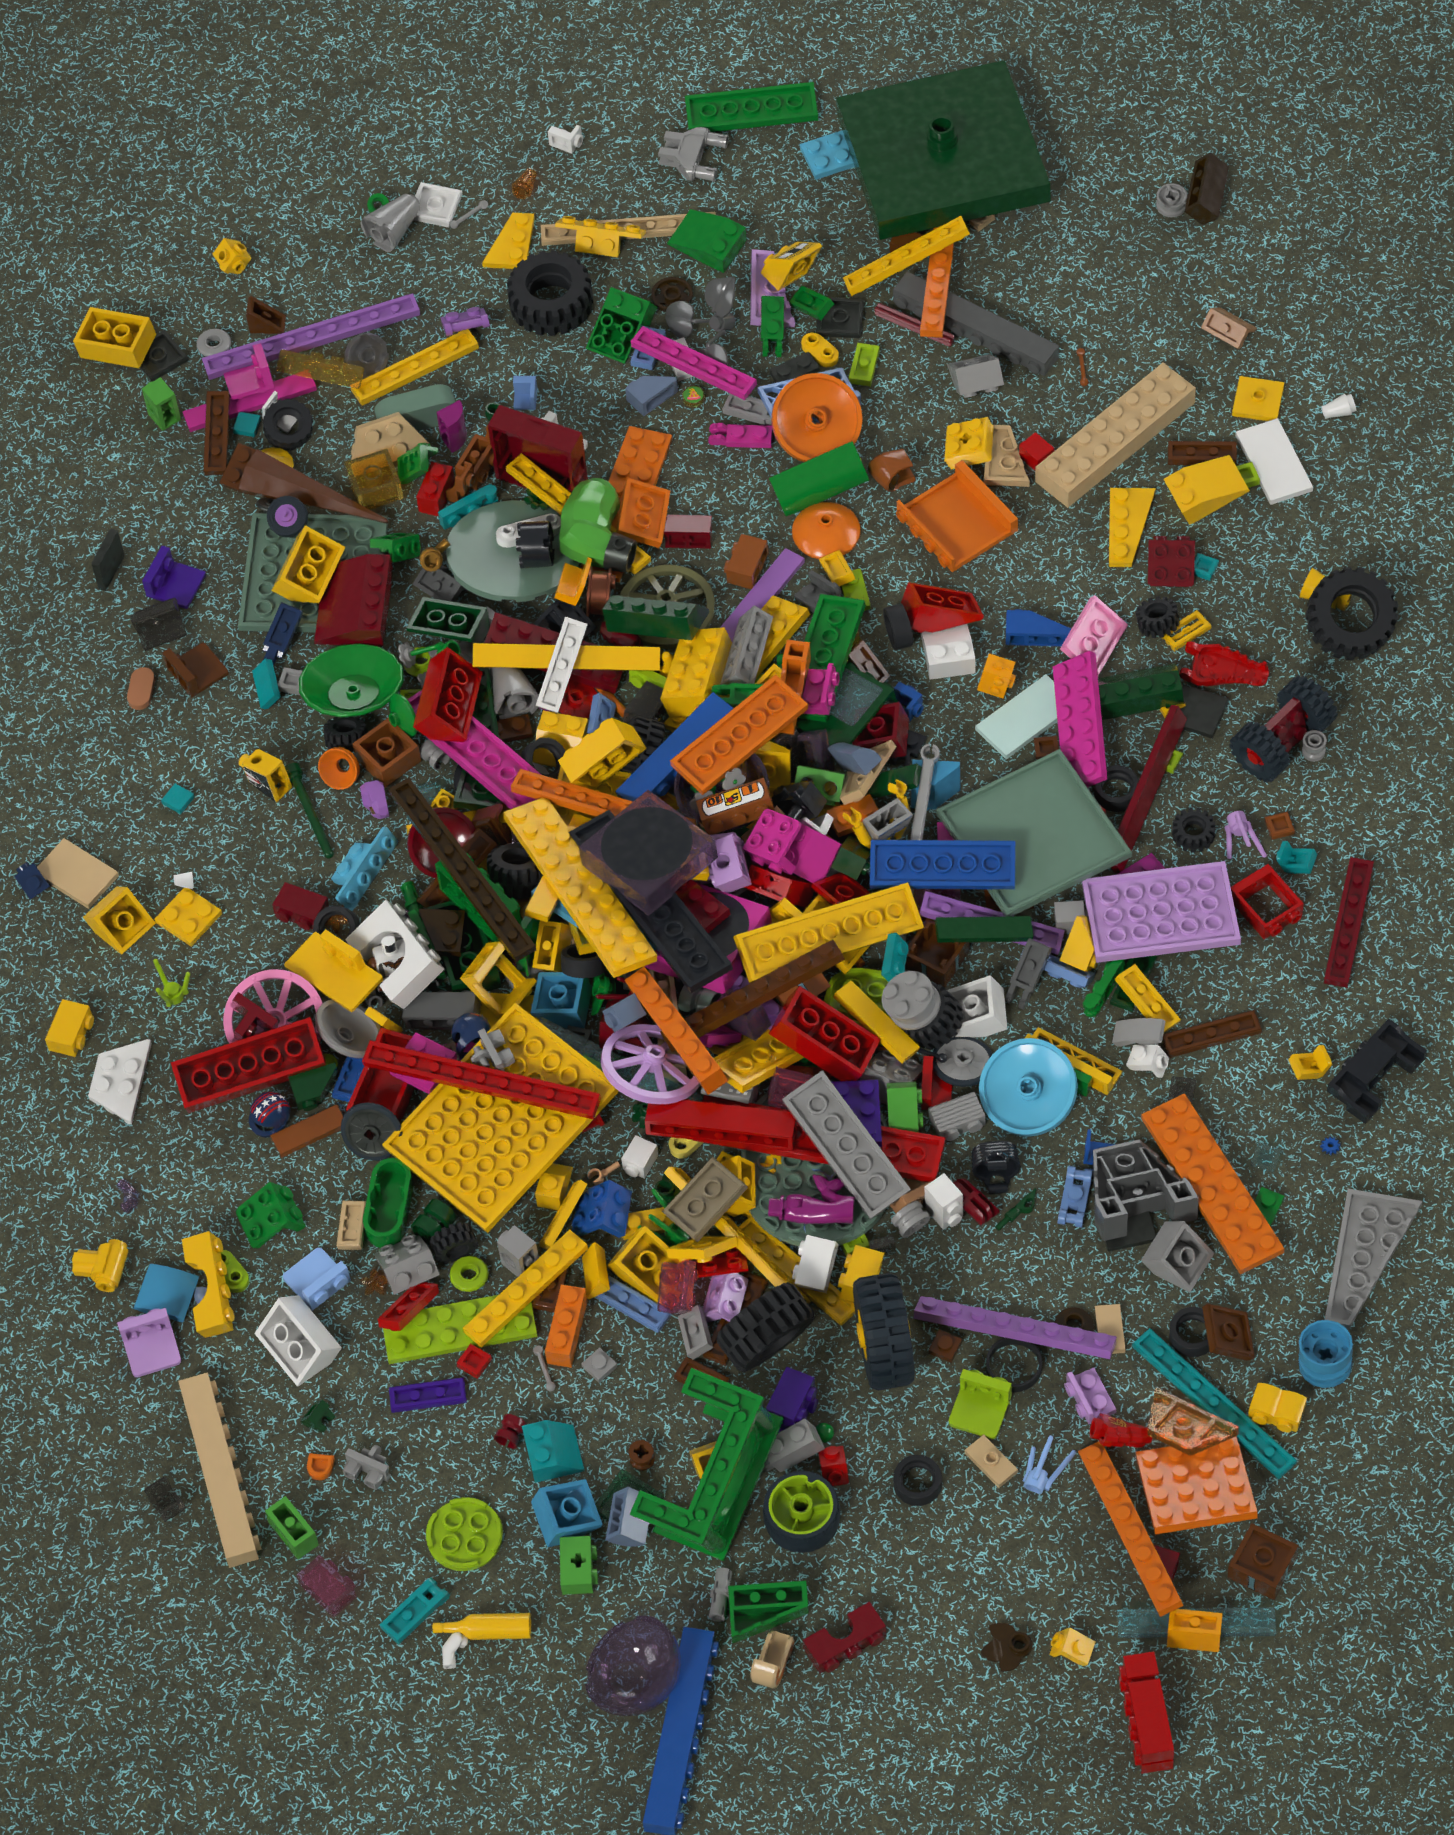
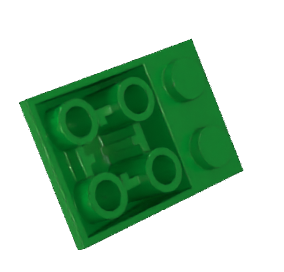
M611 287L586 349L625 364L635 349L631 347V340L642 326H650L657 307L650 301Z

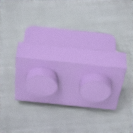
M166 1308L153 1309L147 1314L137 1317L130 1316L123 1321L117 1322L134 1377H141L177 1366L181 1363V1357Z

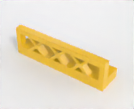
M1039 1027L1033 1035L1028 1033L1025 1037L1039 1039L1038 1037L1042 1036L1048 1039L1049 1043L1053 1044L1054 1042L1057 1044L1055 1045L1057 1048L1069 1050L1071 1055L1064 1051L1062 1052L1068 1057L1073 1067L1092 1076L1091 1087L1105 1095L1109 1094L1122 1075V1070ZM1086 1059V1060L1090 1061L1091 1064H1092V1066L1086 1064L1085 1062H1083V1061H1081V1060ZM1107 1070V1071L1113 1073L1114 1076L1111 1077V1076H1109L1108 1074H1106V1073H1104V1072H1102V1071Z

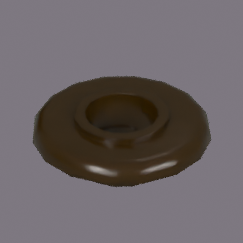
M1077 1307L1062 1310L1054 1321L1058 1325L1067 1326L1068 1321L1077 1320L1081 1323L1079 1328L1092 1332L1094 1329L1091 1315L1084 1309Z

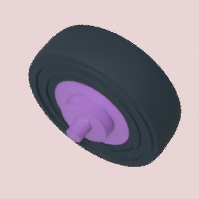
M282 496L270 504L267 510V522L270 529L277 535L294 537L307 525L308 511L299 499L292 496Z

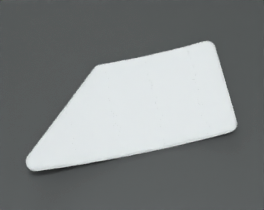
M192 872L173 875L176 886L189 889L194 888Z

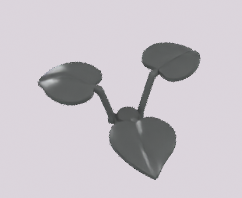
M735 277L713 279L707 284L705 288V301L707 305L712 307L711 311L715 313L711 318L693 319L694 308L686 301H677L670 304L665 312L667 325L670 331L678 338L690 336L693 331V323H709L710 327L719 333L706 343V348L699 350V353L727 366L728 356L723 346L714 342L720 336L725 335L726 330H731L735 326V317L730 313L735 297Z

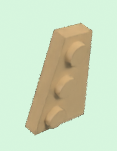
M892 740L870 748L878 753L882 760L867 775L851 771L847 772L840 795L844 805L858 802L866 795L897 747Z

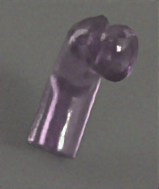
M123 1178L116 1186L124 1194L120 1207L124 1212L131 1213L133 1208L137 1207L140 1195Z

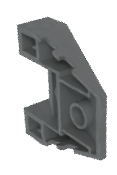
M1140 1139L1093 1150L1095 1227L1103 1241L1127 1236L1128 1217L1146 1211L1150 1213L1165 1209L1171 1221L1190 1222L1197 1220L1199 1198L1191 1183L1185 1177L1180 1178L1175 1174V1169L1172 1166H1166L1159 1160L1160 1156Z

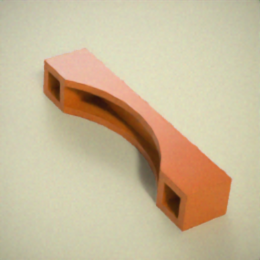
M645 966L624 980L632 994L635 993L644 1010L657 1024L708 1095L728 1082L720 1066Z

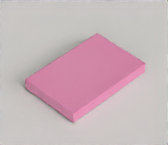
M1094 595L1088 600L1060 650L1070 659L1087 651L1096 653L1097 674L1099 675L1128 624Z

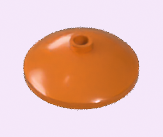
M821 502L805 508L797 515L792 526V537L798 549L816 559H820L838 550L841 551L842 555L847 554L856 546L861 532L857 516L844 505L833 502Z

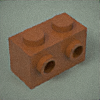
M741 534L739 541L733 544L731 559L727 560L724 566L727 583L752 589L755 586L769 554L767 540Z

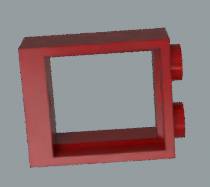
M751 864L749 869L751 885L744 888L777 901L785 897L793 905L807 907L810 904L814 893L811 882L784 872L780 875L771 871L768 867Z
M1269 864L1230 887L1234 906L1264 940L1269 936L1274 937L1278 935L1285 926L1290 923L1295 924L1302 918L1304 903ZM1269 885L1289 909L1268 923H1265L1245 900Z

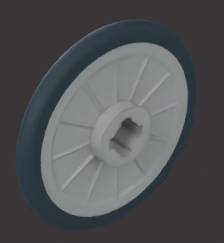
M951 1037L948 1044L943 1043L942 1047L934 1048V1053L946 1054L947 1061L941 1063L938 1059L933 1058V1071L941 1080L948 1084L959 1087L974 1086L979 1084L982 1070L993 1053L987 1045L972 1037Z

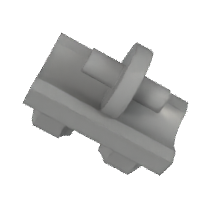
M485 1029L478 1031L481 1038L480 1042L484 1049H481L480 1046L473 1048L475 1052L471 1057L473 1064L489 1068L488 1062L491 1061L494 1069L505 1071L504 1068L515 1062L509 1047L498 1053L495 1048L506 1044L500 1029L486 1033Z
M374 1445L371 1450L363 1448L361 1453L348 1448L345 1453L347 1462L345 1463L343 1473L345 1477L351 1480H356L362 1470L368 1473L364 1479V1484L369 1488L377 1490L383 1481H389L391 1474H388L389 1466L385 1464L387 1458L380 1455L381 1447L378 1445Z

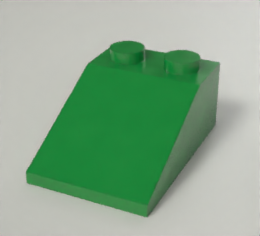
M690 209L667 242V245L724 273L747 241L746 227L727 217Z

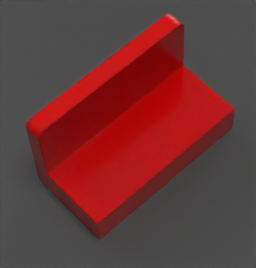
M923 1056L921 1110H928V1108L949 1101L952 1098V1085L941 1080L933 1071V1056Z

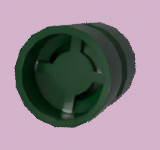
M432 1199L424 1208V1214H420L411 1224V1229L415 1235H420L426 1243L430 1244L431 1237L435 1236L434 1233L437 1231L441 1232L443 1227L449 1228V1225L456 1221L457 1216L448 1205L438 1199Z

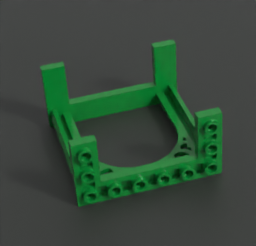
M691 1368L681 1393L706 1403L702 1413L724 1422V1425L689 1509L687 1510L640 1490L629 1515L655 1525L653 1533L724 1562L784 1418L768 1412L762 1406L764 1397Z

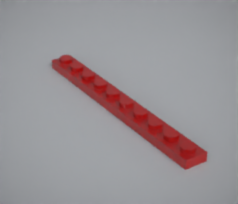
M372 1040L369 1041L362 1060L363 1065L593 1120L601 1101L599 1093Z

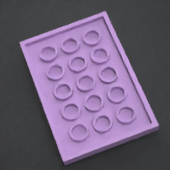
M1225 861L1095 877L1082 881L1096 963L1241 945Z

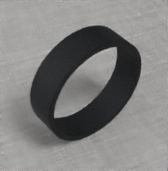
M1002 1338L994 1343L988 1351L986 1357L987 1375L992 1378L995 1377L989 1363L992 1355L998 1349L1007 1345H1021L1030 1349L1036 1355L1039 1367L1030 1380L1021 1384H1012V1392H1022L1031 1388L1038 1381L1042 1372V1357L1039 1349L1034 1343Z

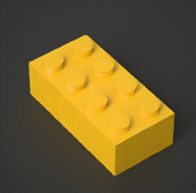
M725 627L699 629L693 640L679 639L660 698L670 718L690 716L696 710V706H699L712 693V686L720 685L732 645Z

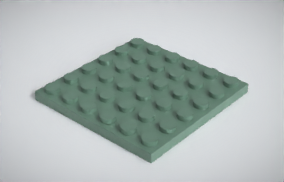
M267 513L252 514L238 629L239 631L268 632L281 602L304 612L295 632H316L319 603L294 602L271 591L298 535L282 537L274 533L268 525ZM308 514L306 526L345 546L339 562L365 554H385V552H380L379 548H370V538L387 535L388 523L385 524L352 515ZM381 515L388 520V515Z

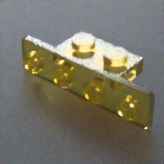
M283 349L280 350L276 368L278 372L356 389L361 387L364 367L344 363V358L331 356V360L324 359V354L311 351L310 355Z

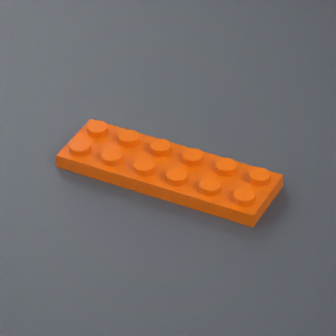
M774 675L671 759L670 765L698 792L704 795L725 778L726 772H731L734 768H737L808 709V703L777 675Z

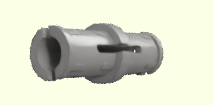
M728 1568L716 1569L714 1587L710 1591L712 1599L708 1616L712 1621L722 1622L725 1620L726 1606L729 1601L728 1586H730L732 1571H729Z

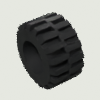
M637 714L631 719L629 725L635 728L647 749L619 770L631 773V775L663 743L665 733L664 723Z
M521 843L500 845L491 850V853L487 856V873L490 880L494 884L496 882L500 884L508 898L523 899L531 897V891L538 886L543 875Z
M934 982L931 983L937 989L941 998L940 1010L935 1019L927 1026L917 1030L902 1029L920 1048L924 1049L926 1047L928 1050H933L934 1046L938 1049L942 1047L943 1043L948 1044L950 1038L958 1034L956 1032L957 1029H961L962 1023L960 1020H963L964 1016L961 1012L963 1009L959 1001L942 985Z

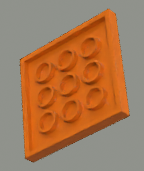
M1237 1436L1135 1452L1155 1534L1258 1518L1257 1508Z

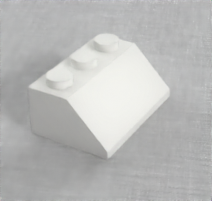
M299 1295L278 1298L254 1333L296 1386H300L330 1365L342 1348Z

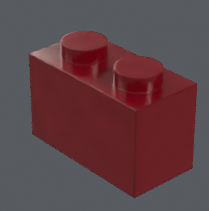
M284 882L272 906L278 920L285 923L290 921L296 923L304 930L313 929L314 920L318 913L324 908L329 907V902L326 896Z

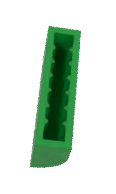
M851 441L774 475L769 480L785 516H789L869 481V478L854 443Z

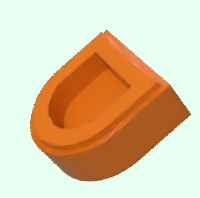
M309 1453L307 1461L309 1476L315 1480L328 1478L333 1471L334 1455Z

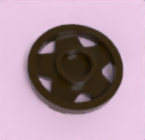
M667 277L661 279L653 286L651 291L652 302L657 309L666 312L668 306L674 302L686 301L691 303L693 290L686 280L679 277ZM668 283H677V284H675L674 286H671V285L668 284ZM686 288L689 291V295L684 293ZM660 289L661 293L655 296L656 291Z

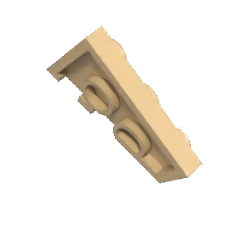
M994 425L991 461L985 462L984 483L994 486L1030 487L1028 475H1026L1023 461L1020 458L1011 426Z

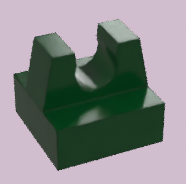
M321 1399L313 1403L300 1422L308 1428L310 1427L323 1433L327 1428L321 1422L322 1417L332 1421L336 1416L329 1409L330 1405Z

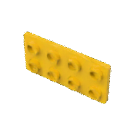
M326 929L321 935L314 932L284 963L287 970L303 977L314 988L350 1012H354L383 981L381 974L365 964L358 950Z

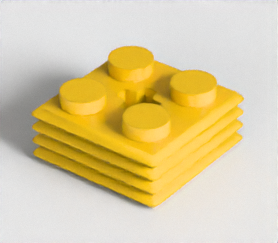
M988 417L975 418L970 421L953 423L947 426L944 461L950 469H955V464L961 460L967 466L991 461L994 425H992Z

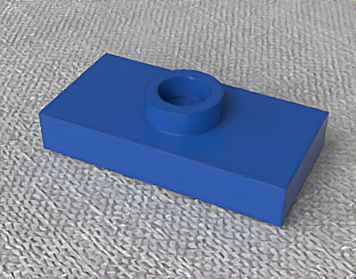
M346 1058L333 1089L332 1098L345 1102L350 1101L364 1068L363 1058Z

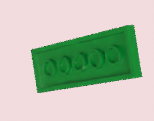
M814 82L685 96L688 130L704 127L708 128L710 132L818 121Z
M820 594L804 642H810L811 661L809 669L827 670L828 663H833L836 672H839L840 684L866 607L864 600ZM835 686V690H834L835 695H836L838 686ZM801 714L798 718L827 722L829 715Z

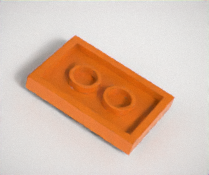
M627 478L624 485L616 533L636 540V542L660 548L671 491Z

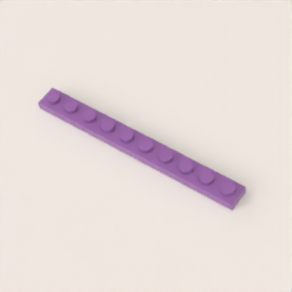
M412 293L202 358V362L208 379L211 380L224 376L223 374L253 365L251 355L255 353L252 345L261 343L266 360L270 362L419 316L420 309Z

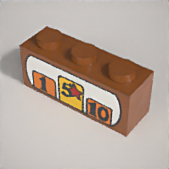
M764 778L696 801L707 835H713L757 820L765 809L775 811Z

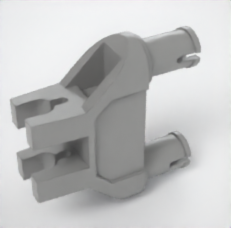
M704 127L693 128L684 133L665 132V147H660L658 157H660L659 165L676 167L683 177L689 181H694L697 178L712 182L716 181L717 168L700 166L699 164L705 147L710 145L726 149L729 135L712 133L708 128Z

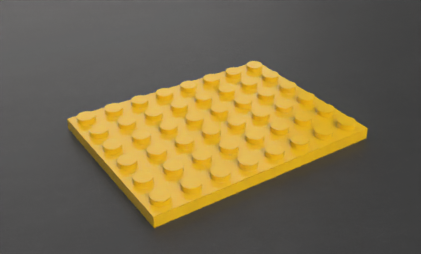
M516 1003L487 1032L500 1029L506 1044L495 1048L496 1052L498 1053L509 1047L514 1056L515 1062L504 1068L505 1072L599 1093L601 1101L595 1117L619 1092L610 1084L599 1068ZM479 1040V1042L474 1046V1047L480 1046L481 1049H484L483 1046H482V1044H481V1042H480V1040ZM473 1048L461 1060L462 1062L473 1064L471 1061V1057L475 1054ZM489 1061V1062H488L489 1065H490L489 1068L494 1069V1067H493L491 1061ZM438 1084L401 1124V1130L394 1131L382 1146L488 1233L593 1119Z

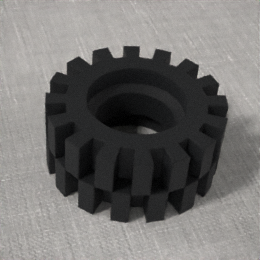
M1156 596V600H1152L1151 597L1148 598V602H1141L1142 606L1138 605L1136 611L1137 623L1140 632L1145 634L1146 637L1151 635L1152 638H1156L1159 635L1160 638H1163V634L1166 633L1169 636L1171 630L1175 632L1177 627H1179L1180 619L1177 605L1171 598L1168 600L1167 597H1163L1161 600L1160 596Z
M352 716L339 719L338 717H333V720L329 719L323 727L325 746L328 749L342 747L354 752L353 743L366 734L364 720H360V717L357 716L355 718Z
M1193 807L1188 808V812L1185 809L1182 810L1181 815L1177 814L1175 820H1173V841H1177L1176 845L1179 848L1183 846V851L1186 852L1188 848L1191 849V853H1195L1197 848L1199 852L1203 851V847L1208 849L1210 843L1214 842L1216 824L1213 821V816H1208V811L1206 810L1201 813V808L1193 811ZM1194 824L1200 826L1203 832L1200 835L1192 836L1185 832V828Z
M457 1223L456 1226L451 1224L449 1228L443 1227L441 1232H435V1236H432L430 1240L436 1260L444 1264H448L449 1261L453 1263L461 1257L471 1256L470 1253H474L475 1249H478V1242L473 1229L467 1223Z

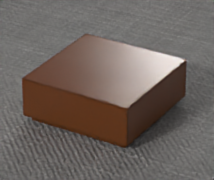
M1288 811L1265 817V823L1272 840L1295 834Z

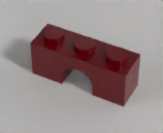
M870 1601L847 1614L848 1624L852 1629V1633L848 1637L836 1639L824 1627L803 1639V1649L819 1674L824 1671L827 1673L834 1671L843 1660L847 1658L852 1660L862 1653V1649L869 1645L872 1647L877 1646L884 1640L886 1625Z

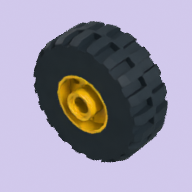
M892 1273L860 1277L853 1282L857 1335L869 1385L877 1391L909 1386L914 1382L915 1368L910 1326L897 1275Z

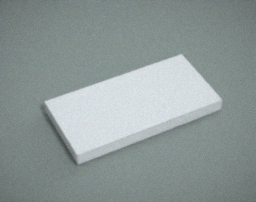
M1278 418L1236 431L1235 436L1248 462L1253 463L1260 478V485L1270 505L1313 491V486Z

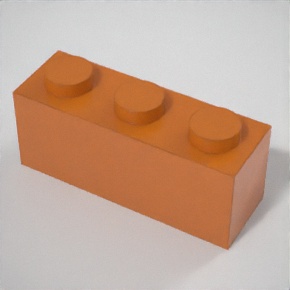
M561 1284L545 1348L547 1364L572 1368L588 1302L586 1288Z

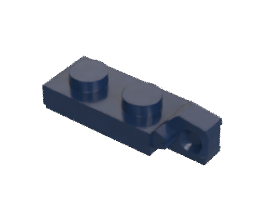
M281 602L263 642V651L266 652L264 659L272 660L273 665L278 657L282 659L284 654H286L304 613L302 610Z

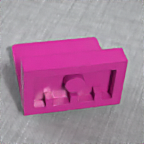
M261 343L252 345L255 353L251 355L253 365L223 374L231 400L243 399L249 395L264 393L274 388Z

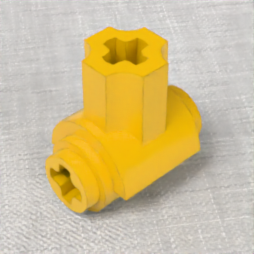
M111 1239L108 1243L101 1244L98 1247V1251L78 1249L77 1252H74L72 1258V1272L75 1276L91 1277L96 1283V1288L101 1291L114 1292L119 1286L128 1255L127 1244L117 1239Z

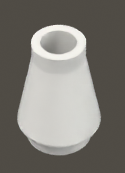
M1343 394L1328 404L1321 406L1325 419L1352 415V412L1357 411L1351 394Z

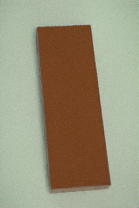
M336 1104L270 1136L282 1158L340 1131L343 1115Z

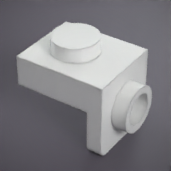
M1133 1045L1126 1066L1134 1071H1152L1156 1077L1162 1078L1168 1066L1169 1057L1159 1045Z

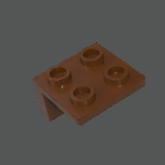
M204 642L183 655L179 653L175 655L170 648L162 652L167 670L191 698L229 675L228 669Z

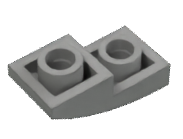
M1156 1018L1116 1021L1112 1043L1119 1047L1134 1043L1139 1045L1162 1043L1166 1021Z

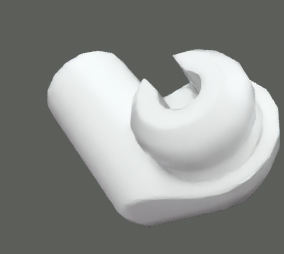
M460 1632L452 1633L442 1647L444 1669L456 1668L455 1652L459 1647L464 1648L468 1644V1638Z

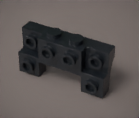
M1388 1019L1368 1041L1364 1040L1360 1044L1353 1058L1348 1057L1345 1060L1342 1070L1328 1084L1327 1092L1347 1105L1346 1111L1366 1124L1381 1108L1382 1103L1381 1099L1370 1092L1395 1063L1412 1074L1426 1059L1427 1050L1406 1035L1399 1025Z

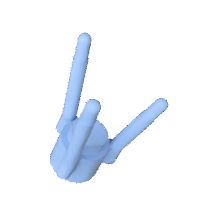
M1052 1435L1048 1437L1037 1467L1034 1468L1036 1448L1031 1447L1026 1474L1022 1480L1027 1490L1037 1494H1042L1043 1490L1049 1491L1054 1480L1076 1454V1451L1072 1450L1048 1479V1473L1042 1467L1053 1441Z

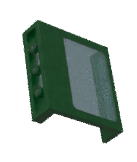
M847 662L835 695V705L831 707L827 722L797 718L794 734L831 754L827 748L835 743L852 744L886 701L890 703L898 702L894 693L895 690L887 682L881 683L869 672L863 673L854 664Z

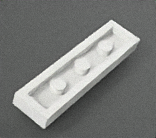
M565 617L536 703L537 707L558 713L587 628L586 623Z

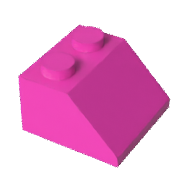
M802 824L785 858L796 866L793 874L814 883L826 878L842 844Z

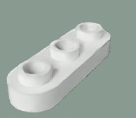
M546 514L501 526L496 531V541L502 547L516 546V538H520L517 532V523L549 521L552 524L554 536L560 533L561 518L556 514Z

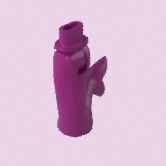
M813 1175L815 1184L824 1201L802 1194H790L786 1197V1200H784V1195H781L780 1199L769 1198L768 1216L779 1217L781 1221L786 1220L803 1224H853L854 1196L836 1194L844 1186L839 1178L828 1181L821 1175Z

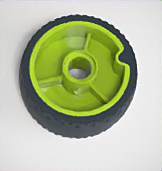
M793 1471L776 1479L767 1490L763 1503V1519L768 1534L777 1545L792 1552H812L822 1548L834 1537L840 1522V1504L833 1486L825 1478L810 1471ZM799 1508H806L805 1511H797Z

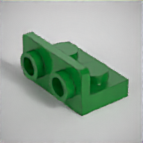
M419 443L416 447L398 457V484H408L427 473L430 465L429 458L439 453V448L432 447L429 443Z
M397 532L370 538V548H379L380 552H389L391 562L393 563L420 556L419 534Z

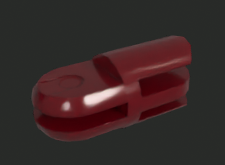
M605 621L602 623L600 633L613 646L644 647L637 634L607 631Z
M960 1178L953 1182L963 1194V1209L980 1226L1000 1213L999 1209L968 1180Z

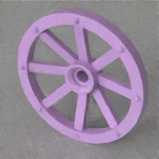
M631 1025L614 1032L603 1046L601 1067L607 1080L618 1091L632 1099L645 1103L671 1104L688 1098L698 1089L700 1084L694 1076L692 1079H689L671 1064L685 1063L679 1055L666 1053L669 1050L666 1042L660 1046L652 1044L649 1037L663 1039L660 1033L661 1030L657 1025ZM633 1037H639L640 1041L642 1042L645 1048L628 1044L622 1041ZM614 1048L637 1055L611 1062V1052ZM637 1064L641 1065V1068L630 1083L625 1081L616 1072L617 1069ZM665 1069L684 1086L667 1092L662 1070ZM647 1072L654 1073L658 1092L647 1091L637 1087Z

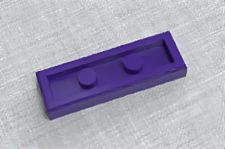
M464 1377L389 1387L392 1413L467 1403Z

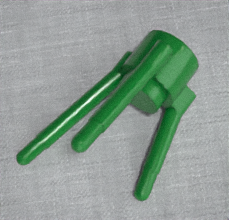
M653 1188L651 1192L665 1209L668 1205L667 1202ZM648 1215L649 1219L665 1230V1236L653 1230L651 1231L668 1246L677 1245L689 1239L690 1236L674 1223L667 1226L654 1215Z

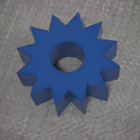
M1325 1137V1141H1322L1320 1146L1323 1148L1322 1152L1326 1151V1154L1330 1153V1155L1332 1153L1336 1154V1151H1339L1338 1147L1341 1145L1338 1144L1339 1140H1335V1137L1333 1139Z

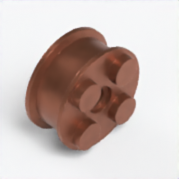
M592 567L589 569L586 595V615L588 617L590 614L604 615L602 609L610 598L611 589H615L616 575H612V568H609L608 571H595Z

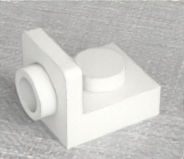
M576 125L571 133L551 126L548 131L549 145L573 153L575 148H579L583 142L581 126Z

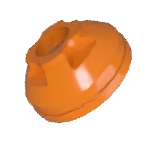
M334 747L325 751L318 762V771L321 779L333 789L343 790L349 788L358 779L360 773L359 762L355 755L345 748ZM340 759H345L348 761V771H344L340 768Z

